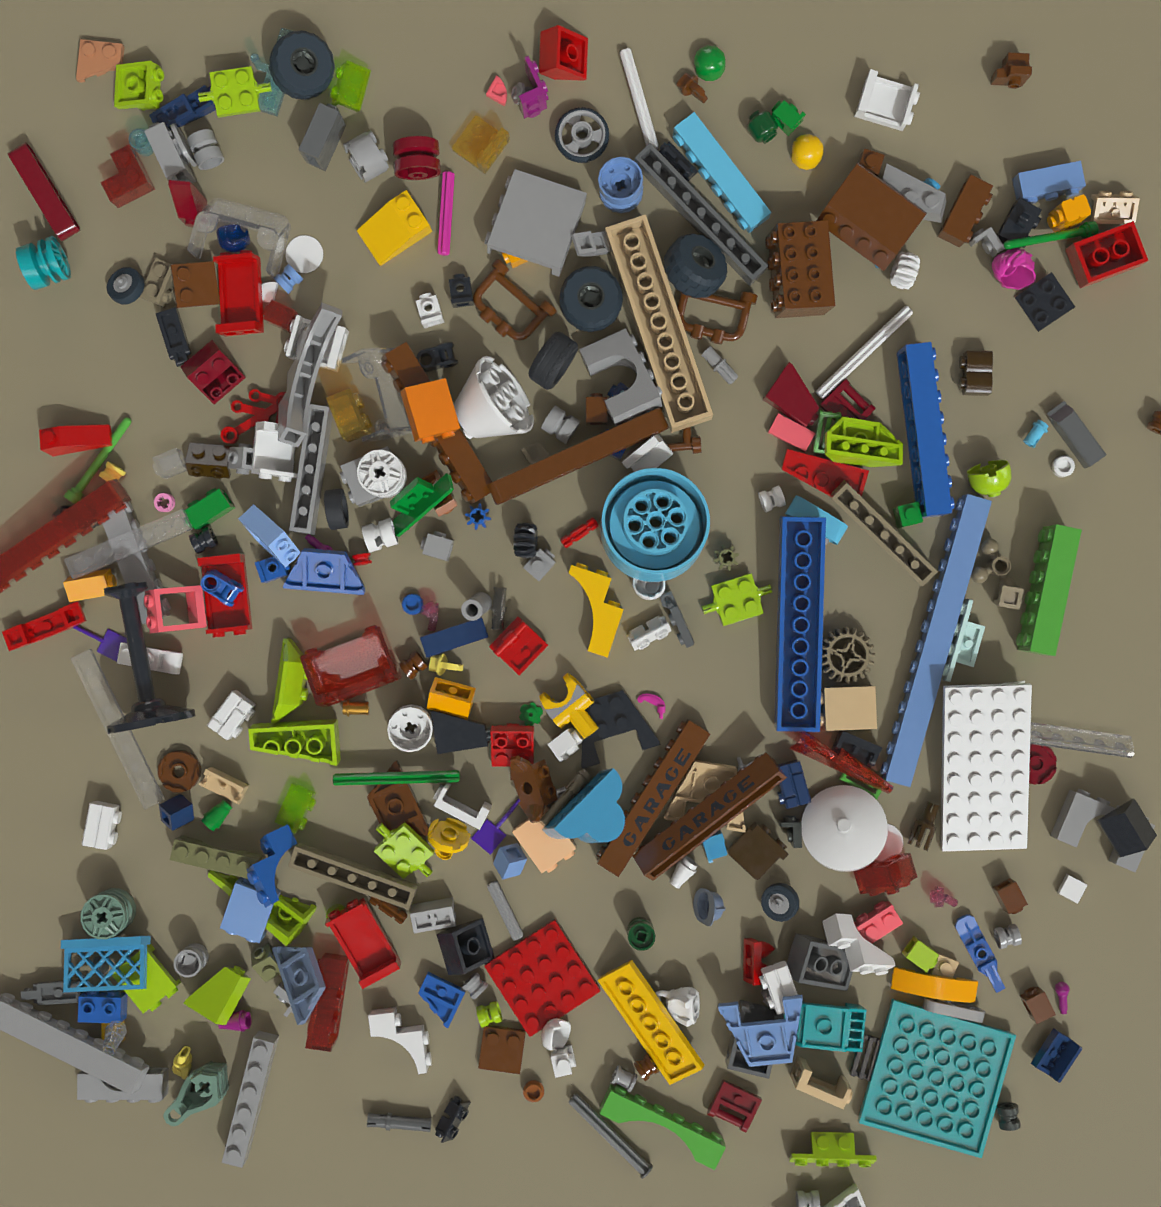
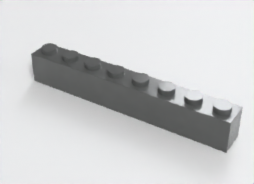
M651 143L635 157L634 162L638 164L646 179L700 235L712 240L721 249L726 262L749 286L766 271L768 265Z

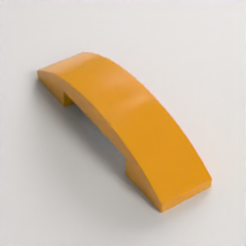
M893 967L890 988L934 999L975 1003L978 981L959 977L955 979Z

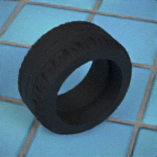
M562 332L553 333L535 357L528 372L529 378L544 389H552L572 363L578 351V344Z

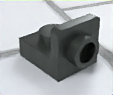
M784 816L783 820H778L780 827H791V829L787 830V840L791 842L792 847L802 848V822L796 819V816Z

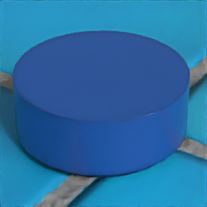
M408 594L402 601L403 610L410 615L420 613L424 606L423 599L417 594Z

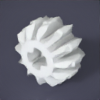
M901 252L897 255L890 274V282L893 286L899 289H909L913 286L920 267L918 256L910 252Z

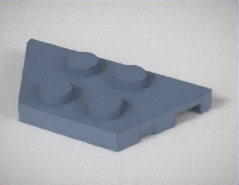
M273 947L272 950L297 1025H303L308 1020L326 988L313 948Z

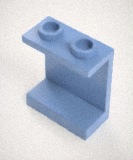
M240 877L234 885L220 929L225 930L228 934L244 937L249 942L260 943L266 935L267 931H265L273 905L265 908L264 904H261L257 898V890L254 884L252 885L248 879ZM276 889L277 896L279 898L281 890Z

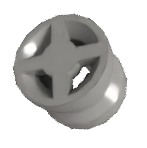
M476 972L466 980L462 988L468 990L470 997L474 1000L487 988L488 983L482 981L480 975Z

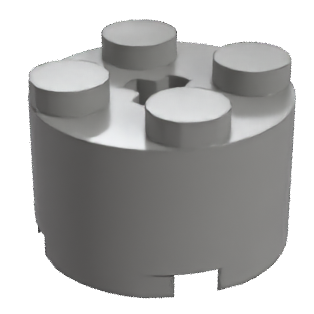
M371 130L343 144L346 154L348 152L351 154L349 159L359 178L363 179L364 183L386 172L389 168L386 162L388 161L387 155L382 148L379 150L376 146L377 140Z

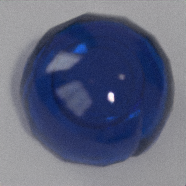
M238 224L221 226L216 230L218 243L225 251L236 253L244 250L250 244L248 229H245L244 232Z

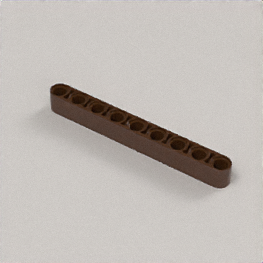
M658 408L488 484L487 487L495 505H499L659 434L670 427L662 409Z

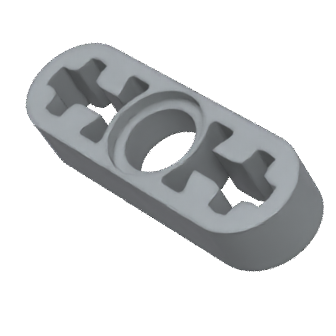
M924 997L922 1006L924 1010L932 1013L980 1023L983 1022L985 1011L978 1007L946 1000L943 1002L929 997Z

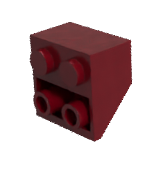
M213 340L180 366L186 377L213 404H216L246 378Z

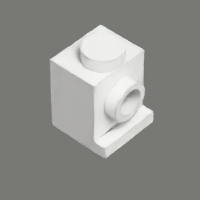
M431 293L420 295V300H417L416 304L423 327L428 328L444 323L437 296H432ZM432 305L431 311L425 310L426 306Z
M570 728L551 741L548 746L557 759L563 761L579 749L578 745L583 742V737L577 730Z
M572 1045L555 1048L556 1052L551 1051L555 1078L572 1074V1067H576Z

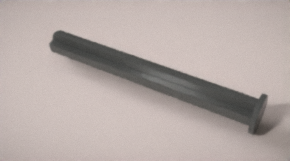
M574 1094L570 1098L569 1104L640 1173L642 1179L651 1172L653 1165L648 1164L578 1094Z

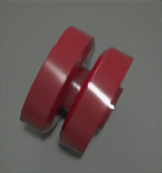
M408 136L393 142V156L397 159L394 162V174L396 177L405 180H426L441 174L440 160L436 158L440 154L438 140L427 136Z

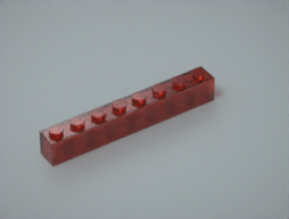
M118 479L106 482L1 554L0 593L11 587L9 583L12 581L18 582L28 576L26 573L28 570L32 569L34 571L44 565L42 561L47 557L50 560L61 553L59 549L62 547L68 548L77 542L75 538L82 535L84 537L94 531L92 527L97 523L100 526L111 519L109 515L113 512L118 514L127 508L126 504L131 501V498Z

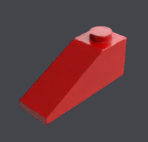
M110 425L56 426L39 430L40 450L53 457L112 446Z

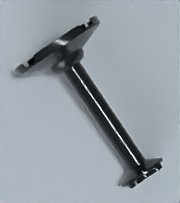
M132 582L104 588V596L119 599L138 702L132 705L130 713L106 726L108 734L196 716L195 709L166 705L163 699L156 698L136 597L148 588L147 582Z

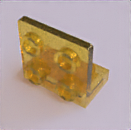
M476 115L455 142L452 150L486 174L509 143V132L504 128H501L499 131Z

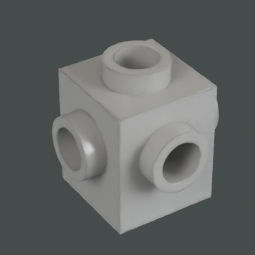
M240 443L239 447H230L228 468L236 469L237 474L249 475V471L252 470V445Z

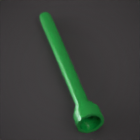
M1095 221L1085 222L1075 229L1008 240L1004 242V248L1012 249L1079 236L1086 239L1097 235L1099 228Z

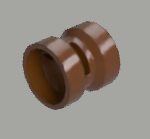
M416 650L410 654V658L399 663L403 672L411 680L417 676L420 670L424 671L428 667L425 660Z

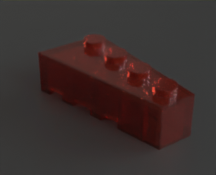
M325 952L322 958L318 959L317 963L326 988L311 1012L305 1046L307 1049L331 1052L338 1040L350 962L346 955Z

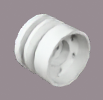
M373 450L365 454L359 461L357 477L361 486L370 494L380 498H390L400 493L405 487L407 472L403 462L391 452ZM383 469V471L386 473L385 476H380L378 478L379 475L376 473V471Z
M413 704L397 709L390 718L387 728L390 741L395 747L406 752L419 751L425 747L430 741L433 731L432 718L428 711L421 706ZM408 722L417 725L414 728V732H411L410 729L406 730Z

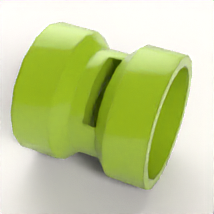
M497 1000L490 1002L487 1006L480 1005L476 1007L477 1017L482 1028L488 1026L489 1023L503 1021Z

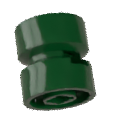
M637 917L630 921L627 927L628 941L634 949L645 951L653 946L656 935L650 920L644 917Z

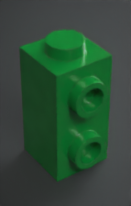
M211 489L205 494V498L200 501L198 499L187 505L188 508L183 512L187 516L184 519L190 528L202 530L235 509V506L224 490Z

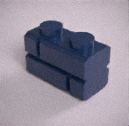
M797 759L778 764L787 777L778 784L780 792H777L780 805L784 804V807L789 809L811 803L801 762Z

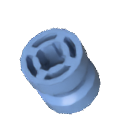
M289 264L284 267V271L281 274H277L273 278L288 294L293 290L295 284H299L304 280Z

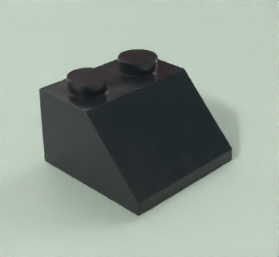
M483 918L451 927L436 934L448 975L466 974L495 958Z

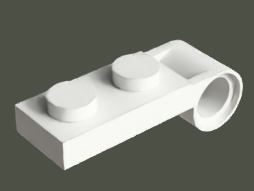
M120 643L117 663L131 666L127 643ZM146 647L150 670L180 674L183 653Z

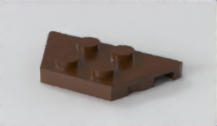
M398 760L391 765L387 772H403ZM377 784L369 793L367 799L379 824L383 823L386 828L392 831L405 822L418 835L427 836L429 825L409 784Z

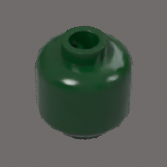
M757 110L749 116L748 119L750 121L747 124V130L757 143L763 142L766 144L777 135L778 123L770 112H760Z

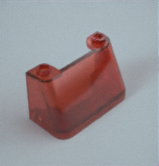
M377 625L369 626L364 629L365 632L362 634V637L325 651L312 648L306 650L305 655L300 656L316 705L329 707L402 679V674L382 627H377Z

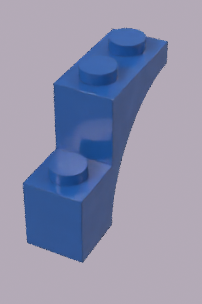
M288 824L266 834L260 839L261 850L264 854H267L268 858L246 869L248 880L252 885L254 884L257 890V898L261 904H264L265 908L279 901L275 888L276 868L284 853L297 844Z

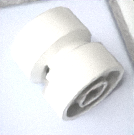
M391 518L379 521L378 525L372 523L361 528L365 544L370 553L381 550L383 545L390 547L399 544Z

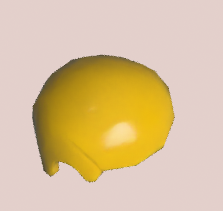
M811 134L797 137L792 145V162L798 168L805 170L813 169L821 162L823 144L820 139Z

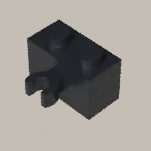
M1019 198L1012 205L997 233L1002 244L1004 245V242L1008 240L1030 237L1031 229H1035L1041 220L1038 216L1042 209Z

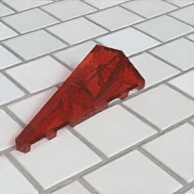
M799 732L790 745L789 749L889 794L893 790L891 784L843 748L838 753H835L809 732Z

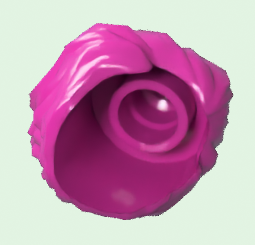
M1013 248L994 257L992 262L993 274L1003 288L1020 290L1035 281V263L1031 259L1032 254L1026 252L1025 249Z

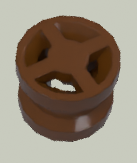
M1154 411L1152 415L1153 420L1148 423L1147 429L1161 435V411Z
M648 1053L644 1055V1059L634 1062L636 1070L644 1081H647L650 1075L660 1072Z

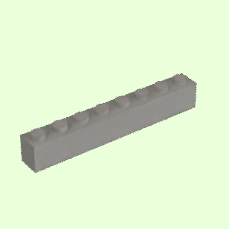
M0 994V1030L130 1095L140 1089L150 1067L144 1063L143 1059L131 1057L125 1054L126 1052L123 1049L107 1045V1042L103 1039H94L88 1036V1032L70 1027L68 1022L56 1020L51 1017L50 1013L38 1011L33 1008L32 1004L16 1000L12 994Z

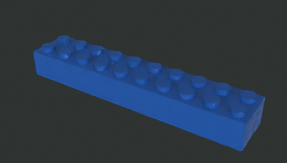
M780 516L774 723L776 731L820 732L826 517Z

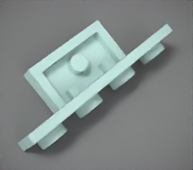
M965 599L943 671V681H951L956 663L974 667L985 626L968 622L973 604L971 599Z

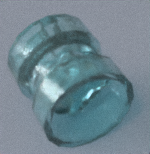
M133 130L129 135L130 145L142 156L153 154L154 151L147 139L145 130Z

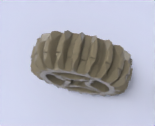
M844 626L843 633L840 628H835L836 635L829 631L828 636L831 639L823 637V642L826 643V646L822 645V650H824V654L822 653V657H824L822 665H826L822 670L823 673L831 671L828 676L830 679L837 675L836 682L840 683L843 678L846 684L849 683L850 677L853 682H857V675L862 679L865 678L862 671L864 670L869 673L871 670L867 667V664L874 665V661L869 660V656H875V653H869V650L873 649L874 645H866L870 638L865 637L862 639L864 636L863 631L856 635L857 628L855 627L851 629L850 633L848 626ZM848 637L847 642H845L842 648L832 647L839 639ZM854 640L860 645L862 656L855 653ZM849 650L848 653L855 658H846L844 660L842 654L837 653V651L847 652ZM830 653L838 657V670L831 662ZM851 662H860L856 669L845 672V669L848 668Z

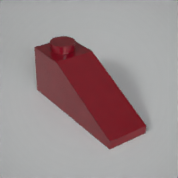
M169 180L168 185L178 218L188 227L196 228L198 225H205L207 208L205 197L191 182Z

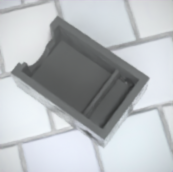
M739 1000L738 1005L742 1023L784 1019L783 1013L777 1014L775 1009L770 1010L768 1006ZM731 1033L725 1059L727 1069L769 1079L772 1065L749 1067L736 1043L733 1033Z

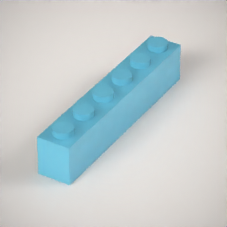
M695 112L674 127L673 140L679 147L682 146L688 160L698 166V172L701 177L711 183L712 191L717 197L720 196L724 200L725 208L730 214L734 213L737 217V223L742 230L746 229L750 233L769 219L772 212Z

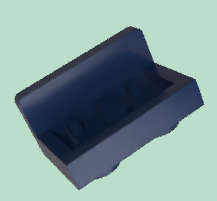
M1053 1028L1030 1064L1060 1083L1082 1051V1047L1068 1036Z

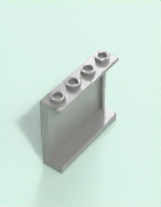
M514 169L512 177L508 176L505 184L506 194H502L498 204V207H500L499 213H495L491 223L493 226L492 232L488 231L485 238L487 253L490 254L491 250L494 249L551 268V274L560 277L572 243L571 235L576 232L586 203L587 193Z

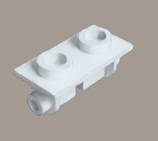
M658 615L647 621L646 624L649 629L646 631L643 625L629 631L630 633L626 636L631 642L634 651L646 648L650 642L656 639H663L671 632L669 623L664 615L661 617Z

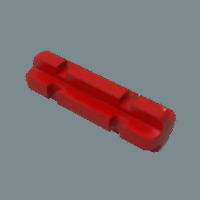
M592 517L586 521V524H581L572 530L568 536L562 537L560 541L565 548H568L574 541L577 542L589 534L590 530H595L599 525L595 518Z

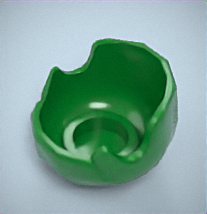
M713 45L700 48L694 56L696 75L704 81L719 79L726 67L723 51Z

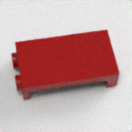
M241 250L239 254L223 252L220 253V256H214L213 262L218 264L221 324H215L216 333L225 337L264 333L260 257L253 254L250 250Z
M239 553L197 558L198 567H202V576L207 571L215 569L230 579L239 582L244 587L243 592H239L235 598V604L232 607L223 604L216 597L204 591L208 630H205L206 634H212L213 638L224 637L225 632L232 631L233 635L246 634V630L252 629L245 555ZM208 577V578H207V581H208L209 584H211V585H216V584H217V581H216L215 578H213V577Z
M356 898L347 903V907L344 909H335L327 915L325 925L326 927L330 926L359 976L358 983L364 989L399 970L401 960L365 898L360 900Z

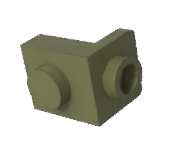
M269 943L258 947L251 953L252 968L265 983L280 975Z

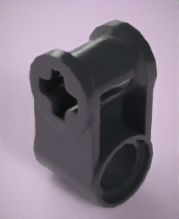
M453 342L423 349L416 356L425 372L449 368L458 364V360L455 359L453 352ZM424 356L432 358V362L429 365L421 364V359Z

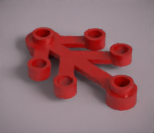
M257 389L251 390L249 392V399L255 403L264 401L272 404L266 409L247 405L239 400L233 401L231 403V410L237 414L248 413L254 416L235 428L230 426L223 428L220 434L221 439L225 443L234 444L238 441L239 435L256 426V422H269L270 416L277 413L275 423H278L279 403L286 392H280L273 396L261 393ZM258 392L259 398L254 400L252 395ZM240 403L241 409L236 411L235 405ZM233 432L234 438L229 440L228 434Z

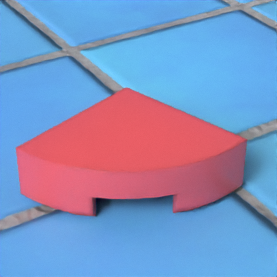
M496 76L486 92V96L505 106L507 90L503 81Z

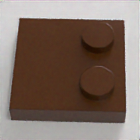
M213 261L170 265L176 308L220 304Z
M493 1025L484 1027L478 1069L520 1074L526 1031Z

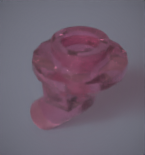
M433 601L428 602L422 606L423 611L420 612L421 615L429 618L427 628L429 631L436 630L437 612L439 611L438 602L435 604Z
M935 886L934 890L930 891V903L934 904V908L943 907L944 902L952 907L957 906V899L945 894L944 888Z

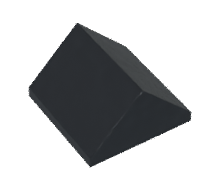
M1134 798L1097 820L1120 858L1147 850L1157 836Z

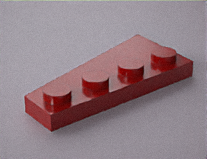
M786 449L781 470L827 495H830L845 480L862 497L869 470L833 462L832 460Z

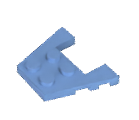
M802 995L783 997L782 1001L786 1019L748 1023L741 1022L738 1002L719 1003L718 1010L726 1020V1025L733 1033L736 1043L749 1067L792 1063L803 1001Z

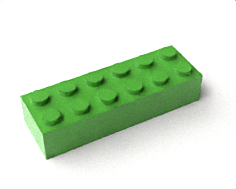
M1055 524L1045 526L1040 530L1038 534L1039 548L1036 550L1033 558L1035 567L1029 577V583H1031L1030 591L1025 596V604L1027 606L1020 620L1022 629L1016 639L1017 650L1045 656H1056L1082 529Z

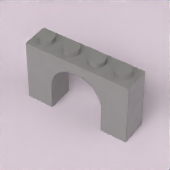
M626 328L579 349L590 376L618 365L629 367L637 374L634 384L628 390L605 400L607 411L615 427L662 406V390L660 386L654 385V375L650 368L646 369L644 365L646 363L645 357L641 351L637 352L635 348L638 346L633 334L629 336Z
M1079 788L1077 792L1069 790L1050 836L1077 848L1087 823L1096 816L1110 813L1115 808L1109 806L1110 802L1097 797V800L1090 798L1091 793ZM1113 848L1108 861L1136 873L1144 851L1120 858Z

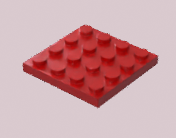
M556 919L484 964L485 969L529 1037L542 1030L551 1019L561 1018L601 992L598 984Z

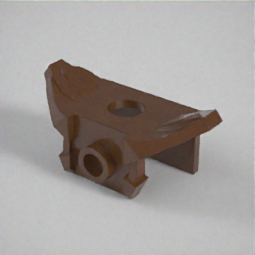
M518 755L513 756L510 759V780L514 781L520 800L518 804L530 822L537 823L544 814L545 806L558 800L549 768L546 765L545 759L531 764L528 760Z

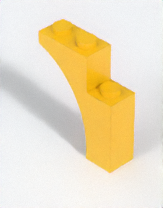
M576 563V566L571 565L569 574L585 590L593 612V631L587 651L608 658L624 609L620 608V603L611 600L608 601V604L604 603L612 579L608 577L609 573L598 569L594 573L588 571L589 566Z

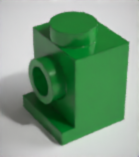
M779 100L771 110L773 118L778 123V127L788 137L803 122L806 115L804 112L799 114L798 109L792 103L788 104L785 100L783 102Z

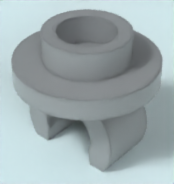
M521 82L514 86L511 91V98L514 104L519 105V95L532 90V88L525 87L524 83Z

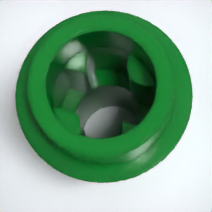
M223 799L203 814L204 817L201 821L212 831L216 828L219 829L233 807Z

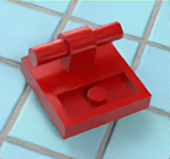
M517 616L489 648L520 676L545 650L548 644Z
M519 723L492 725V767H510L511 757L517 755L534 764V726H520Z

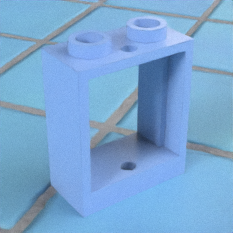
M254 504L238 518L252 537L285 568L301 553L288 535Z

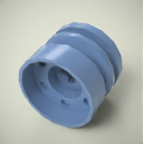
M617 157L610 159L602 166L599 172L598 184L600 198L605 207L617 213L630 212L636 208L643 196V175L638 164L630 158Z

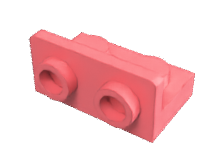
M882 901L876 904L874 910L868 914L863 913L859 915L854 924L864 939L874 943L902 925L903 922L894 910L893 905L889 901Z

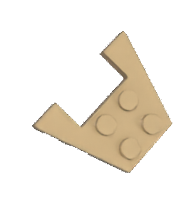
M694 760L664 813V819L675 821L683 817L687 801L701 803L708 794L714 793L719 789L723 782L737 775L736 766ZM743 812L726 824L727 830L746 832Z

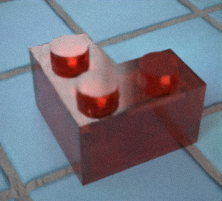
M129 144L110 153L119 173L100 183L110 202L117 208L155 190L137 152Z
M911 853L893 854L883 861L872 862L864 868L853 871L860 894H869V896H876L882 892H886L887 895L896 894L900 888L911 885L910 882L917 878Z

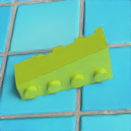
M338 719L257 723L248 729L250 750L275 755L281 754L297 759L303 758L318 763H330V765L335 766L341 761Z

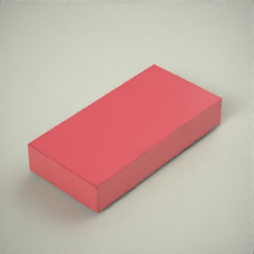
M779 413L768 431L769 434L803 452H806L815 435V432Z

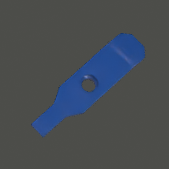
M966 914L958 918L954 926L977 970L988 977L996 993L1005 989L997 972V959L974 916ZM984 950L985 956L980 958L978 956L979 951Z

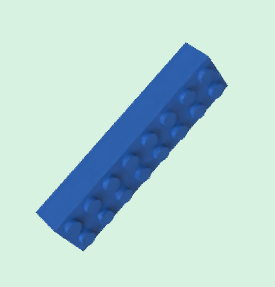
M931 342L905 345L897 352L915 502L919 501L922 518L950 514L955 506L954 498L950 496L949 489L952 487V479L947 472L949 456L945 454L944 448L947 438L945 432H942L944 415L939 407L941 392L937 390L936 383L939 380V373L934 367L936 350L934 347L932 348Z

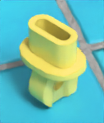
M443 653L439 656H431L429 671L437 672L439 676L446 669L463 671V665L448 662L446 655Z
M184 1046L175 1056L172 1066L173 1073L184 1080L189 1076L192 1063L191 1048L188 1046Z

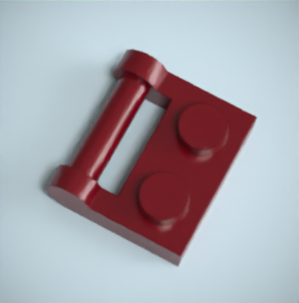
M847 379L819 405L825 412H840L842 414L841 417L865 420L876 409L873 404L870 405L849 385L850 382ZM842 391L864 410L862 414L840 394Z
M723 1079L708 1108L707 1115L725 1120L746 1133L762 1102V1098ZM720 1104L745 1115V1118L740 1119L720 1109Z

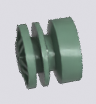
M120 888L104 890L84 904L80 920L83 929L96 939L114 937L133 922L136 916V904L133 897L125 890Z

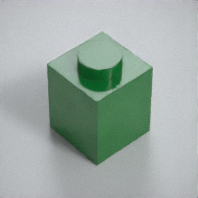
M919 501L892 508L897 529L923 522Z

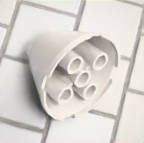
M484 356L478 360L454 403L458 422L462 426L465 436L469 439L473 437L483 438L527 433L534 424V417L532 414L529 415L527 408L530 406L529 400L512 373L503 364L498 366L493 362L494 358Z

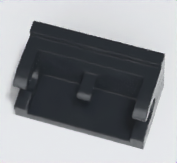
M839 730L831 751L871 768V766L874 767L882 747Z

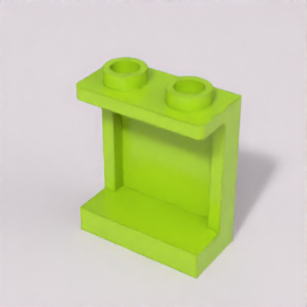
M152 944L147 945V989L124 990L143 1014L149 1009L153 1012L162 1004L160 1000L164 996L170 998L178 991L177 986L181 983L179 979L177 981L173 979L152 953L155 950ZM140 951L130 958L135 964L140 959ZM127 961L119 967L124 975L132 968ZM134 971L128 979L134 985H139L140 975ZM116 972L112 974L118 983L122 980Z

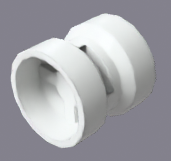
M780 486L773 487L768 492L762 491L758 493L765 512L771 511L773 507L786 505Z

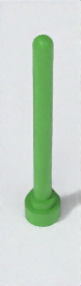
M125 417L112 434V446L102 448L76 487H72L71 490L68 489L64 494L66 499L76 505L80 504L83 500L82 492L130 426V418Z

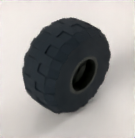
M302 30L289 32L276 42L270 54L269 70L273 81L280 91L291 98L308 100L317 97L327 89L332 81L335 70L333 54L325 41L314 33Z
M686 234L680 236L669 247L664 256V269L668 280L686 296H691L692 298L709 297L726 280L728 271L724 254L712 240L702 235Z
M585 266L573 271L563 282L559 295L560 308L566 320L576 329L588 332L601 331L611 325L618 317L623 302L622 290L617 279L609 271L597 266Z

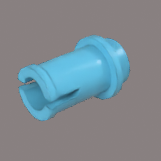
M1037 420V422L1032 424L1033 428L1023 440L1029 447L1035 448L1042 435L1048 432L1047 428L1049 426L1041 420Z

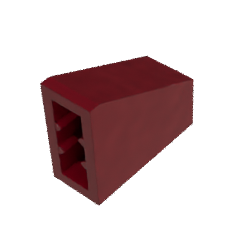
M789 362L763 401L799 425L806 427L810 424L812 426L819 416L816 414L819 406L793 364Z

